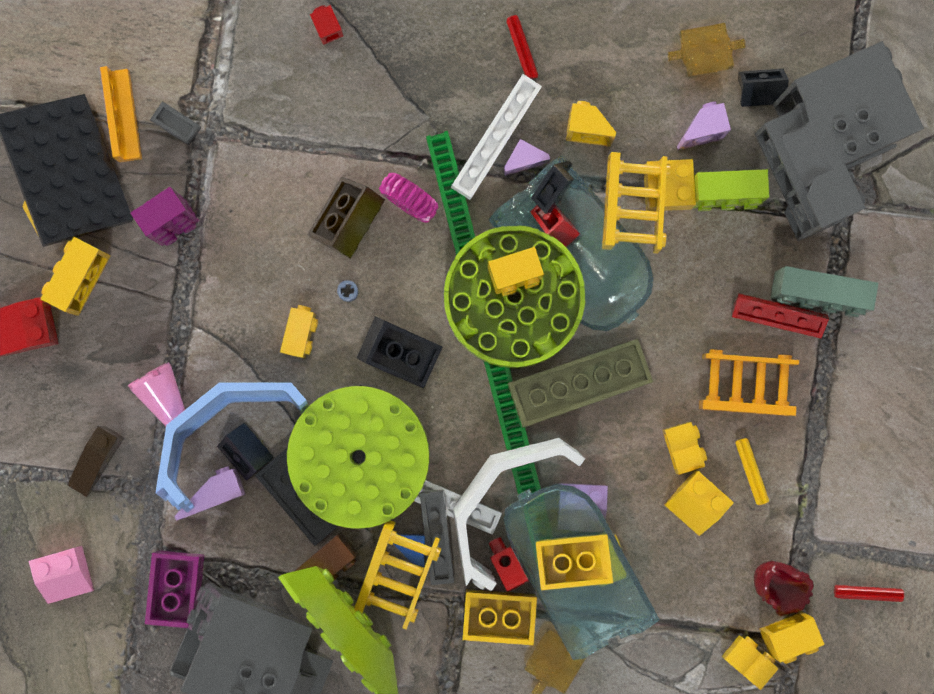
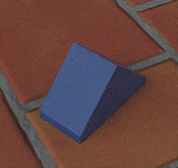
M397 533L400 536L425 545V534ZM394 544L411 563L423 568L425 567L424 554Z

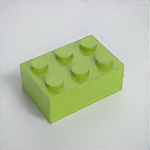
M768 169L698 172L694 176L696 205L693 208H698V211L701 212L711 211L712 207H721V210L724 211L734 210L735 206H744V209H756L758 205H762L769 198Z

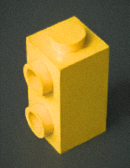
M298 305L297 309L291 307L280 353L303 359L306 358V354L310 355L313 341H310L311 334L316 332L318 326V319L315 318L316 314L311 312L310 307Z

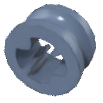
M343 281L338 285L337 294L343 301L351 302L357 298L358 288L352 281ZM347 285H351L354 293L349 294V297H344L345 293H342V289H346Z

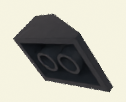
M375 316L356 358L368 365L424 388L443 347Z

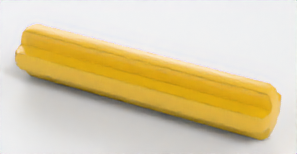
M747 438L739 439L735 444L757 505L766 504L769 502V498L749 440Z

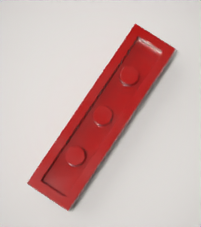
M740 293L737 295L731 312L734 318L816 338H822L829 321L827 314Z

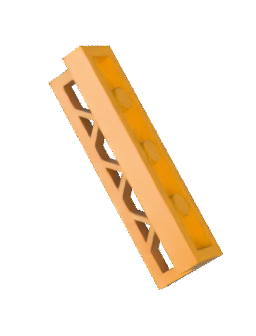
M107 66L100 67L112 156L120 163L141 160L142 154L130 71L128 69L111 71Z

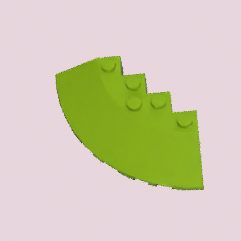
M314 566L282 574L278 577L295 603H299L304 609L308 610L306 618L317 629L321 628L323 630L320 636L332 650L335 649L342 653L340 657L345 666L351 672L360 673L363 677L361 682L369 691L375 694H398L393 653L389 649L392 646L390 641L384 634L380 635L372 630L370 626L373 623L366 613L362 614L359 610L355 611L351 605L354 603L353 599L346 591L342 592L335 588L332 583L334 578L327 569L323 570Z

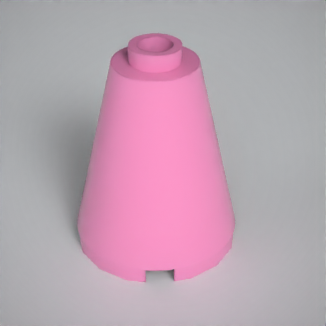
M169 362L153 369L128 385L129 389L165 426L185 410Z

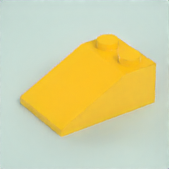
M608 534L536 541L541 590L613 583Z

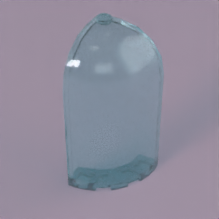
M560 155L549 163L529 182L530 185L524 191L518 192L499 207L488 219L495 228L520 225L544 232L530 213L537 205L531 197L553 164L565 162V158ZM570 167L568 173L574 180L556 206L580 233L566 247L579 265L585 285V307L580 323L592 330L609 331L618 327L624 321L629 324L639 316L636 311L645 304L652 294L654 277L650 261L638 243L619 241L618 244L615 243L612 250L602 249L605 205L577 172ZM616 220V229H619L620 232H627L620 222Z
M554 484L532 493L530 489L523 491L517 495L519 500L513 502L505 509L504 524L513 551L572 660L584 659L597 650L609 645L608 639L619 635L620 639L629 635L641 633L660 620L603 514L588 494L574 486ZM608 534L613 583L541 590L536 541Z

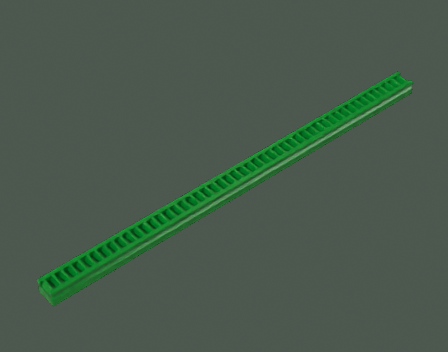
M444 131V133L434 136L428 135L426 140L457 255L469 241L475 238V233L465 196L451 188L459 175L449 133ZM484 361L506 450L509 451L528 446L529 441L525 427H522L508 387V383L513 382L510 368L496 366ZM532 462L511 469L539 574L536 541L554 538L535 464Z

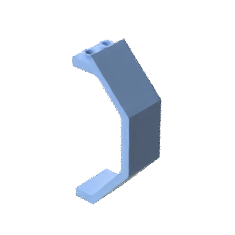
M218 383L166 425L156 494L163 500H168L177 510L182 508L188 513L195 507L177 484L183 443L186 438L228 404L234 402L288 401L293 403L303 413L309 407L307 400L292 383Z

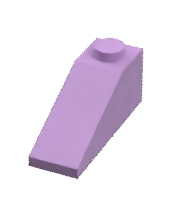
M229 466L216 470V475L210 477L190 499L195 507L188 513L181 509L175 515L176 521L245 495L246 493L237 469L230 470Z

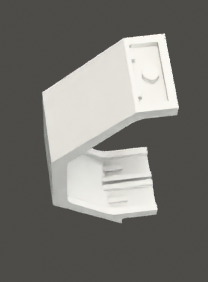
M560 438L489 456L453 507L461 567L466 586L471 579L482 590L486 587L492 591L497 584L494 581L495 578L492 575V571L470 557L466 529L468 517L497 476L504 470L557 455H563L578 466H581L585 458L576 449Z

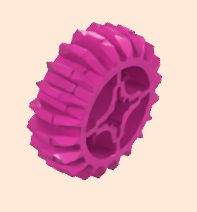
M389 173L383 179L379 189L381 194L390 202L418 221L428 223L431 218L433 219L439 207L435 199L396 173Z

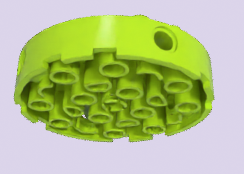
M520 225L501 226L476 236L456 255L445 280V312L455 337L471 354L482 361L500 367H527L552 357L573 337L584 312L585 285L575 258L556 238L532 227ZM535 247L544 273L539 285L529 289H525V286L518 287L516 291L520 293L521 300L516 303L508 300V295L496 294L488 270V262Z
M365 386L340 388L314 401L297 420L287 449L288 472L298 497L310 511L321 519L346 528H370L389 522L399 516L419 495L425 483L430 463L427 435L414 411L396 396L380 389ZM362 450L365 453L366 458L363 463L354 461L353 455L355 451Z

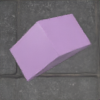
M520 139L504 167V174L506 176L549 164V154Z

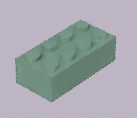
M785 266L774 273L770 299H776L777 303L785 305L798 303L800 304L799 307L804 309L820 307L822 312L826 313L843 311L845 316L857 318L859 315L864 316L866 313L874 311L878 283Z

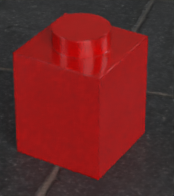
M325 5L319 6L313 10L310 17L323 45L343 37L342 29L331 5L327 7Z

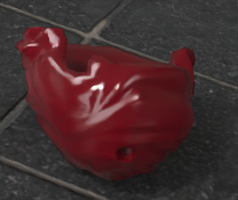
M772 560L762 563L756 568L753 577L755 590L763 601H766L775 609L777 615L782 617L787 614L798 613L804 610L805 605L810 604L809 598L813 596L811 591L814 588V581L810 579L808 573L800 572L791 565Z

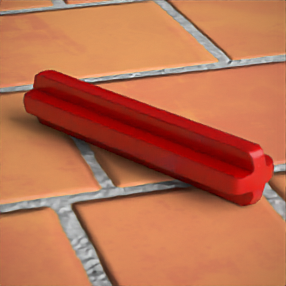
M517 15L510 16L506 22L522 69L527 77L534 80L538 78V72L519 17Z
M836 585L834 587V597L840 599L903 602L904 590Z

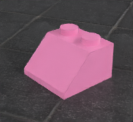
M82 546L29 561L34 584L48 604L94 591Z

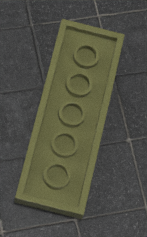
M638 339L510 382L508 387L524 428L653 382L640 343Z

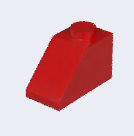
M538 205L530 211L544 232L556 238L565 247L580 235L573 223L557 206L548 214H545Z

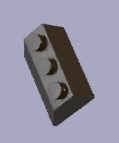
M341 177L307 235L351 259L364 235L368 232L375 216L381 210L385 199L369 187Z

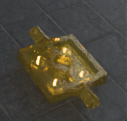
M725 23L680 30L681 49L668 51L667 55L669 61L682 59L686 65L688 76L733 69L732 50L745 48L746 44L744 39L731 41L728 37Z
M572 624L566 636L557 634L549 628L546 630L524 667L525 671L534 675L538 680L531 692L532 694H542L546 686L553 687L563 694L566 693L589 654L574 642L575 637L581 630L579 627Z

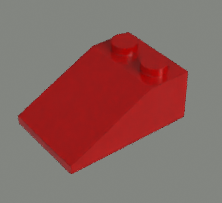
M41 297L0 308V357L59 344L51 305L41 300Z

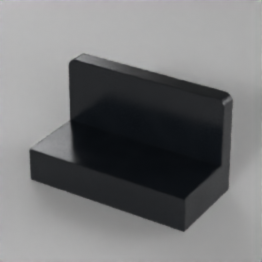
M784 68L739 71L738 82L741 87V106L773 105L788 88L789 79Z
M570 160L553 164L531 197L545 214L553 211L574 180L568 173L572 166Z
M245 423L227 434L217 445L219 450L246 481L273 459V455Z

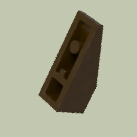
M97 426L85 445L67 485L88 497L121 445L124 437L106 426Z

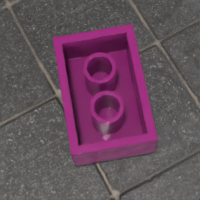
M168 187L130 213L145 236L161 246L173 244L177 240L178 235L183 232L188 233L196 228V223L200 221L186 199L171 187Z
M159 550L152 553L145 624L188 628L187 618L192 609H196L199 602L196 600V597L202 586L204 554Z

